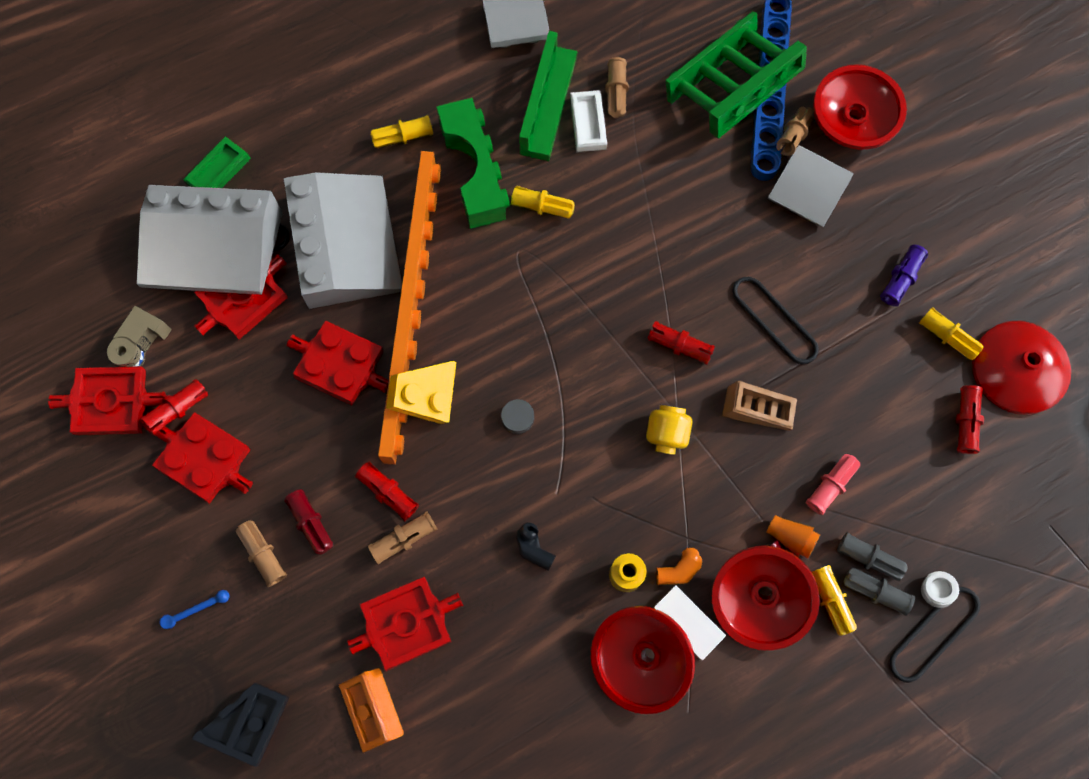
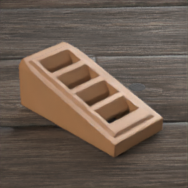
M736 381L727 388L723 416L790 431L793 429L797 399L742 381ZM752 399H756L754 410H751ZM766 402H769L768 414H764ZM778 404L783 405L781 419L776 417Z

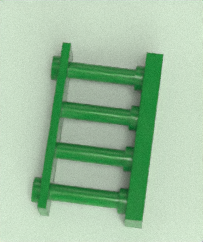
M752 11L666 79L667 101L672 104L682 95L687 96L709 113L710 133L719 139L805 69L807 46L797 40L789 48L782 50L757 33V13ZM750 43L774 60L768 65L760 67L738 51ZM726 60H729L752 77L744 84L738 85L716 68ZM706 77L730 95L722 102L716 103L694 86Z

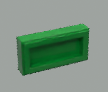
M225 136L183 180L189 187L223 188L251 158L246 151Z

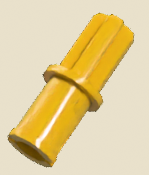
M428 115L406 122L398 120V124L371 131V138L375 148L404 142L405 145L408 140L433 135Z
M520 186L514 188L511 205L535 210L539 215L545 212L565 218H571L575 206L572 200L549 195L546 190L538 192Z
M933 307L919 322L920 325H923L942 339L941 343L943 345L948 343L969 360L975 359L983 349L981 343L959 328L961 324L957 323L955 325Z
M828 565L813 571L812 574L823 601L820 605H825L837 634L843 636L854 632L857 626L844 599L847 595L846 593L842 594L831 566Z

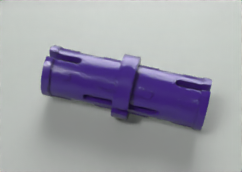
M915 244L911 245L900 265L894 267L891 272L892 278L880 295L884 303L890 306H898L909 286L915 284L918 279L917 273L925 259L929 256L927 254L928 251L924 247Z

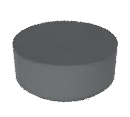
M520 399L508 402L502 409V424L506 430L513 434L527 432L534 423V410L532 406Z

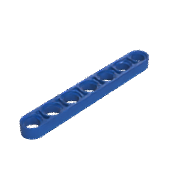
M766 0L762 10L761 36L782 50L789 48L792 2L791 0ZM780 3L785 10L775 12L770 8V4ZM778 28L783 33V36L779 38L769 35L768 29ZM759 50L758 66L768 65L770 62L767 61L766 54ZM786 84L754 111L750 170L752 175L758 180L768 181L774 178L781 164L782 148L778 151L776 145L783 135ZM765 105L773 106L777 110V115L767 116L762 112L761 108ZM769 132L774 135L775 142L764 143L760 139L759 134ZM767 159L772 162L773 169L764 171L759 168L757 161Z

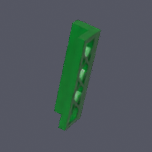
M549 31L519 136L520 155L549 161L577 60V51L557 47L558 32Z

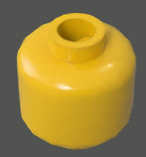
M660 405L659 410H653L650 413L646 439L648 442L656 445L655 451L675 455L676 448L683 449L689 444L693 423L692 418L686 415V409Z

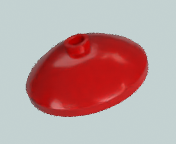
M847 65L833 70L820 82L813 99V112L821 130L834 142L852 149L867 150L885 145L898 134L905 122L907 105L901 88L885 72L866 65Z
M1009 321L991 328L978 341L983 345V349L972 360L973 375L977 385L983 388L982 393L997 407L1015 414H1037L1056 405L1066 394L1071 380L1070 360L1060 341L1046 329L1030 322ZM1028 356L1034 360L1035 365L1029 363Z
M755 546L737 552L722 565L713 584L712 605L719 624L734 640L753 649L778 650L795 644L810 631L819 611V590L812 572L797 556L781 548ZM766 586L772 590V593L768 596H763L760 594L759 589Z
M646 606L623 608L605 619L593 638L591 664L595 678L604 693L620 707L639 714H656L676 705L689 690L695 672L693 648L681 626L664 612ZM646 648L651 649L653 651L654 659H651L646 655Z

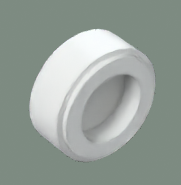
M936 571L925 578L921 586V593L924 600L931 606L945 608L957 599L959 585L952 575Z

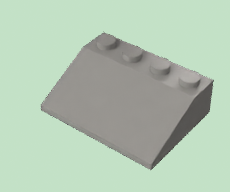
M315 172L284 178L301 294L309 309L402 291V280L382 176Z
M148 185L140 211L137 285L143 288L262 295L283 214L272 192L268 190Z

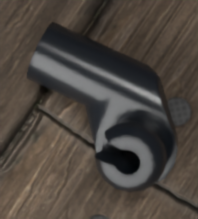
M530 522L524 523L517 531L516 536L520 555L529 562L549 571L556 556L540 548L537 526Z

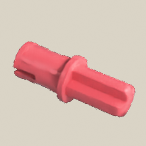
M844 454L830 473L824 474L821 477L822 483L811 497L806 500V504L811 510L819 515H824L826 509L838 494H843L846 491L845 485L861 465L856 457Z

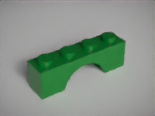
M473 98L436 106L446 148L466 153L477 165L473 177L460 187L462 203L470 229L506 220V208L510 207L509 197L506 189L500 190L498 180H502L498 162H492L490 153H493L490 135H484L481 128L485 126L482 109L475 108Z

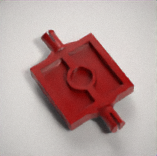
M277 254L270 261L262 295L195 291V295L203 302L208 314L195 324L194 327L204 336L205 333L219 323L221 326L228 328L240 340L288 298L273 278L275 273L287 265L285 260Z
M326 320L316 337L310 342L294 334L288 339L287 347L303 354L300 363L293 372L296 380L353 406L360 392L368 385L384 393L387 392L389 380L375 374L376 364L384 352L383 347Z
M142 366L75 368L74 385L70 394L50 395L48 399L51 401H48L50 409L69 408L71 414L70 433L73 435L142 434V423L139 418L143 416L146 406L162 404L166 393L146 392V370Z
M196 412L176 433L165 426L154 435L167 444L165 450L152 466L208 504L212 502L220 490L229 484L240 490L243 494L249 491L248 488L251 489L253 482L238 473L241 462L251 451L249 446Z
M424 576L364 602L360 606L366 619L367 633L347 640L348 646L351 647L349 649L352 654H355L372 646L379 653L385 671H388L447 645L452 641L445 626L444 614L461 606L463 607L462 601L459 600L461 598L457 592L439 601L432 594L427 579Z

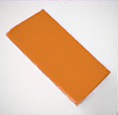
M379 668L366 671L339 684L363 753L403 736L402 726Z

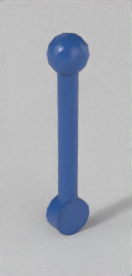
M219 590L215 597L174 616L164 615L160 619V625L164 629H172L176 622L218 602L226 603L230 597L229 593L226 590Z

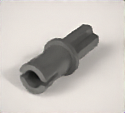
M848 532L843 535L838 545L837 552L864 564V568L867 570L871 567L896 581H900L907 571V564L880 550L878 544L872 546L850 535Z
M850 568L845 575L844 585L871 598L873 604L879 602L905 616L909 614L914 605L915 596L887 584V579L885 578L879 580L856 568Z

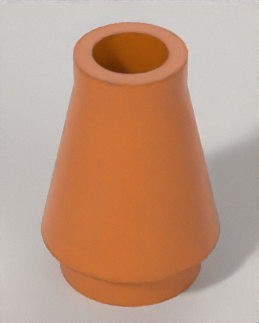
M777 515L774 516L766 533L773 536L798 558L801 555L808 559L820 537V534L813 531L814 527L783 519Z

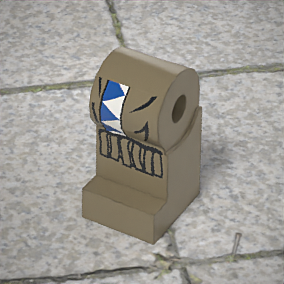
M134 306L109 344L107 356L118 367L142 366L145 361V353L158 336L165 340L172 329L162 320Z

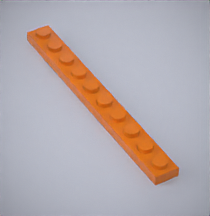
M421 151L378 454V457L384 464L396 465L397 455H402L404 450V435H400L401 423H407L408 415L386 409L390 377L408 372L410 360H415L417 353V341H413L414 329L419 330L421 323V310H417L418 299H423L425 294V280H421L422 269L427 270L429 264V251L425 250L426 240L431 241L433 222L429 221L430 211L435 212L437 204V193H433L434 183L439 184L441 173L440 165L435 163L434 152Z

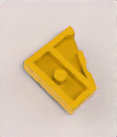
M450 361L391 376L386 409L439 424L449 423L456 362Z

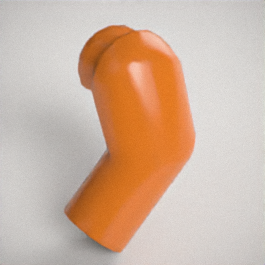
M686 548L682 551L681 560L675 567L656 568L657 585L688 583L701 569L702 557L699 551L695 548Z

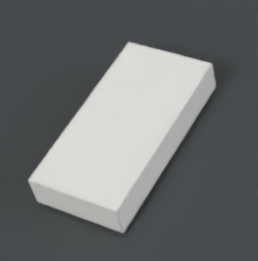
M600 90L570 93L576 152L607 150Z
M674 586L654 607L669 615L681 626L690 640L694 655L700 661H703L726 636L677 586Z

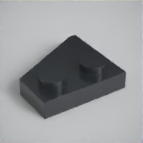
M254 683L241 694L238 700L223 709L218 714L219 716L204 729H200L192 740L257 767L267 749L289 700V696Z

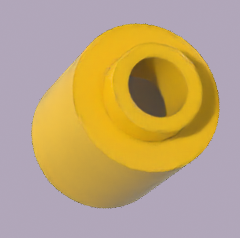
M634 554L619 556L615 559L609 571L611 584L621 592L636 590L645 580L647 573L645 563ZM623 567H631L635 575L633 577H626L622 571Z

